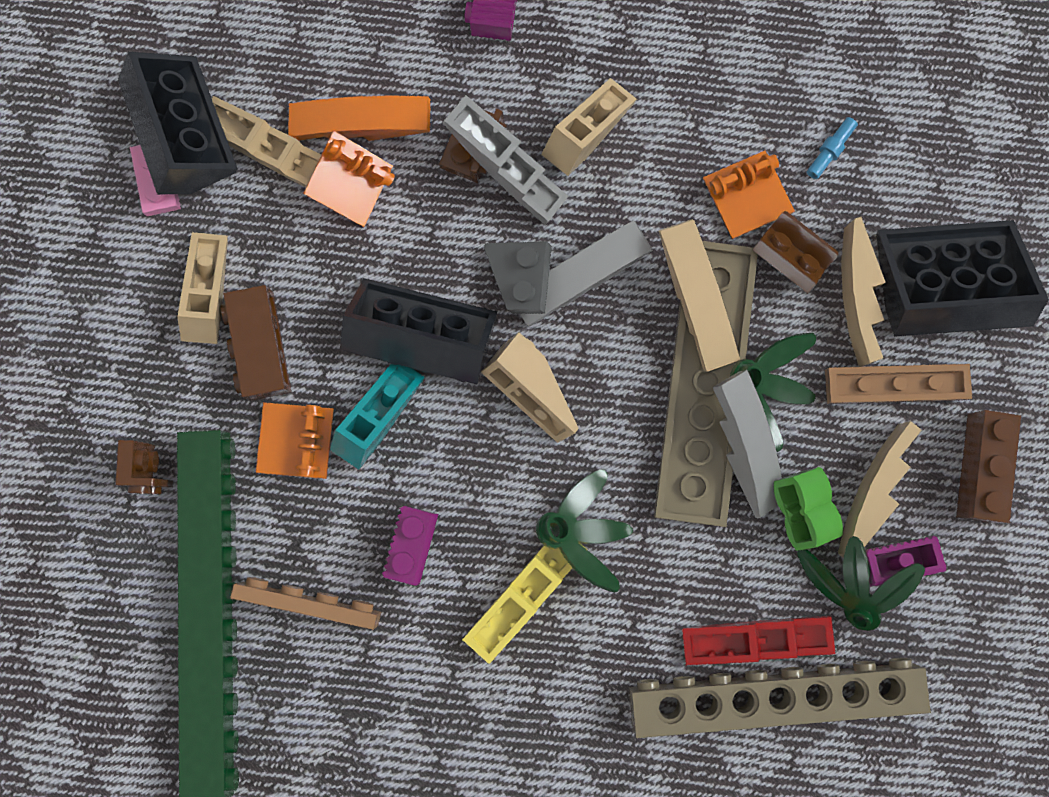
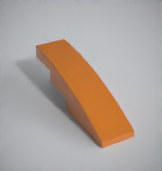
M357 96L289 103L288 135L296 138L298 141L327 137L329 139L332 131H335L347 139L364 137L368 141L428 133L430 132V98L428 96Z

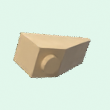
M610 78L555 126L541 155L569 176L587 159L637 99Z
M194 232L191 234L177 316L181 341L218 343L228 236Z
M518 332L499 348L481 373L558 443L575 434L579 428L545 356L536 348L532 341Z

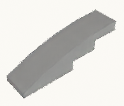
M467 95L444 120L443 124L470 155L544 225L549 222L569 197L542 174L546 170L518 147L521 141Z
M634 220L551 269L549 271L545 314H520L526 325L533 326L558 308L565 307L590 289H596L653 251Z
M748 370L737 372L712 388L726 415V418L721 420L720 424L733 450L726 454L755 518H761L778 506L774 494V481L782 479L773 436L762 403Z

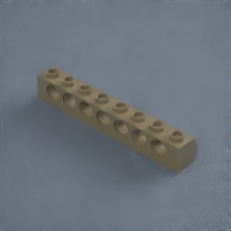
M911 658L889 659V665L876 666L875 661L853 662V668L840 669L838 664L817 665V671L804 672L802 667H786L781 669V674L767 675L766 670H750L745 672V677L731 678L730 673L710 674L709 680L695 681L694 676H679L673 678V683L659 684L657 679H644L637 681V686L628 687L632 731L636 738L931 713L926 668L912 663ZM889 678L891 682L889 692L885 695H880V683L884 679ZM853 681L855 692L851 697L844 699L842 694L843 687L846 683ZM818 684L820 689L819 696L814 701L808 702L806 699L807 689L811 685ZM782 687L784 691L783 700L775 705L770 704L769 695L771 691ZM742 690L747 691V703L740 708L734 707L732 702L734 695ZM702 694H711L713 698L711 707L704 711L697 710L696 701L698 697ZM666 697H674L677 700L675 710L669 714L661 713L659 711L660 702Z

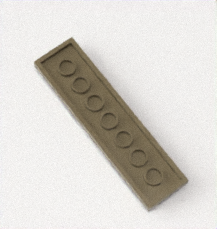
M702 241L722 296L740 360L746 359L758 254L752 250L753 247ZM681 300L654 518L727 527L733 469L726 454L733 450L720 424V421L726 418V415L712 387L729 378L731 370L737 362L708 372L702 368L694 336L689 332Z

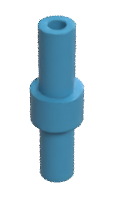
M847 117L835 134L827 137L819 148L821 153L807 170V174L811 178L817 180L830 162L837 160L845 149L844 143L858 126L854 119Z

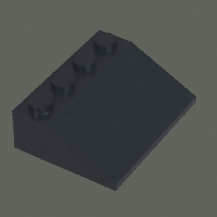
M1014 220L877 230L876 239L880 269L886 282L882 285L884 304L894 337L1033 327L1049 301Z

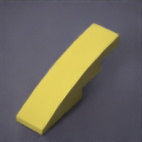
M543 546L462 639L488 664L495 659L537 612L541 604L572 569L560 549H551Z

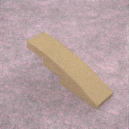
M213 96L212 101L230 147L304 187L307 186L320 159V153L303 146L296 138L272 128L265 120Z
M859 217L844 228L841 270L843 302L848 332L858 366L862 367L883 359L872 327L884 321L874 290L886 282L862 217Z
M691 219L658 230L676 296L681 300L689 332L694 336L702 368L708 372L740 361L722 296L695 221Z
M908 421L896 426L877 452L860 483L846 519L838 551L841 557L844 558L845 549L850 537H858L865 547L898 507L899 503L888 494L910 469V466L900 456L922 431L913 422Z

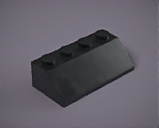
M128 51L118 77V82L157 195L193 194L235 174L238 168L197 57Z
M363 278L343 315L340 350L477 385L487 356L497 311Z

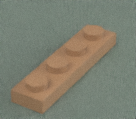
M970 364L833 367L825 369L827 404L962 401L972 399Z
M247 577L246 582L235 583L231 594V599L372 630L378 627L381 612L373 610L374 604L353 600L352 605L339 603V596L317 592L316 597L303 595V588L292 585H282L281 590L268 587L269 581L255 577Z

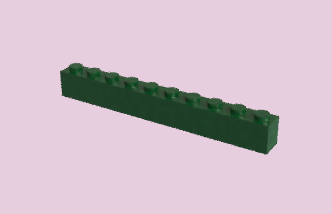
M221 430L177 432L179 797H231L239 785V770L237 767L234 768V753L238 750L239 735L237 730H233V715H236L238 711V695L233 693V678L237 676L238 660L236 656H232V641H235L237 638V621L232 619V604L236 603V599H231L235 582H232V568L236 566L237 561L236 548L231 546V531H235L236 513L234 510H231V496L236 491V480L234 474H231L230 460L235 458V442L233 438H230L229 432Z

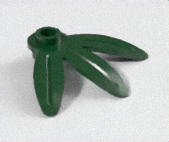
M814 333L796 334L781 339L764 350L755 361L750 359L738 361L730 373L731 377L737 372L748 370L762 403L773 436L776 452L782 450L784 443L776 420L762 395L792 404H811L815 401V394L804 385L787 377L770 374V371L791 362L810 349L816 343V335Z
M598 469L579 480L569 490L556 513L548 512L538 519L536 533L544 546L551 549L559 548L566 561L581 577L599 588L615 593L620 589L618 579L599 559L579 544L616 542L631 536L633 533V528L629 524L607 519L576 520L592 504L607 481V471L605 469Z
M852 536L849 538L844 553L843 578L846 589L809 550L797 551L800 563L814 586L833 603L844 608L846 619L855 628L870 631L877 629L882 620L881 613L892 610L903 603L915 591L925 573L923 565L919 563L911 564L889 577L873 594H870V572L867 555L863 543L858 537Z

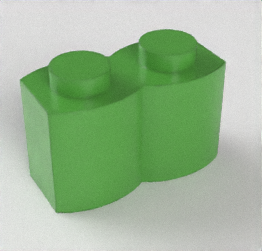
M821 467L801 471L774 481L775 498L780 510L785 515L786 533L796 551L816 548L843 536L842 519L836 506L831 501L832 490L830 482Z

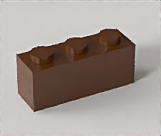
M266 285L223 293L225 304L221 305V315L224 324L229 325L231 338L227 339V349L230 358L235 359L237 373H233L236 392L238 394L241 393L242 398L249 401L292 393L274 292Z
M989 410L969 413L967 415L956 518L988 523H1010L1021 415Z

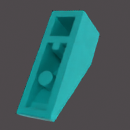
M390 364L337 427L330 451L359 470L384 439L425 377L412 368Z

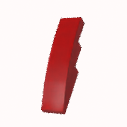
M832 616L759 620L682 628L686 665L749 663L766 659H789L807 655L836 654Z

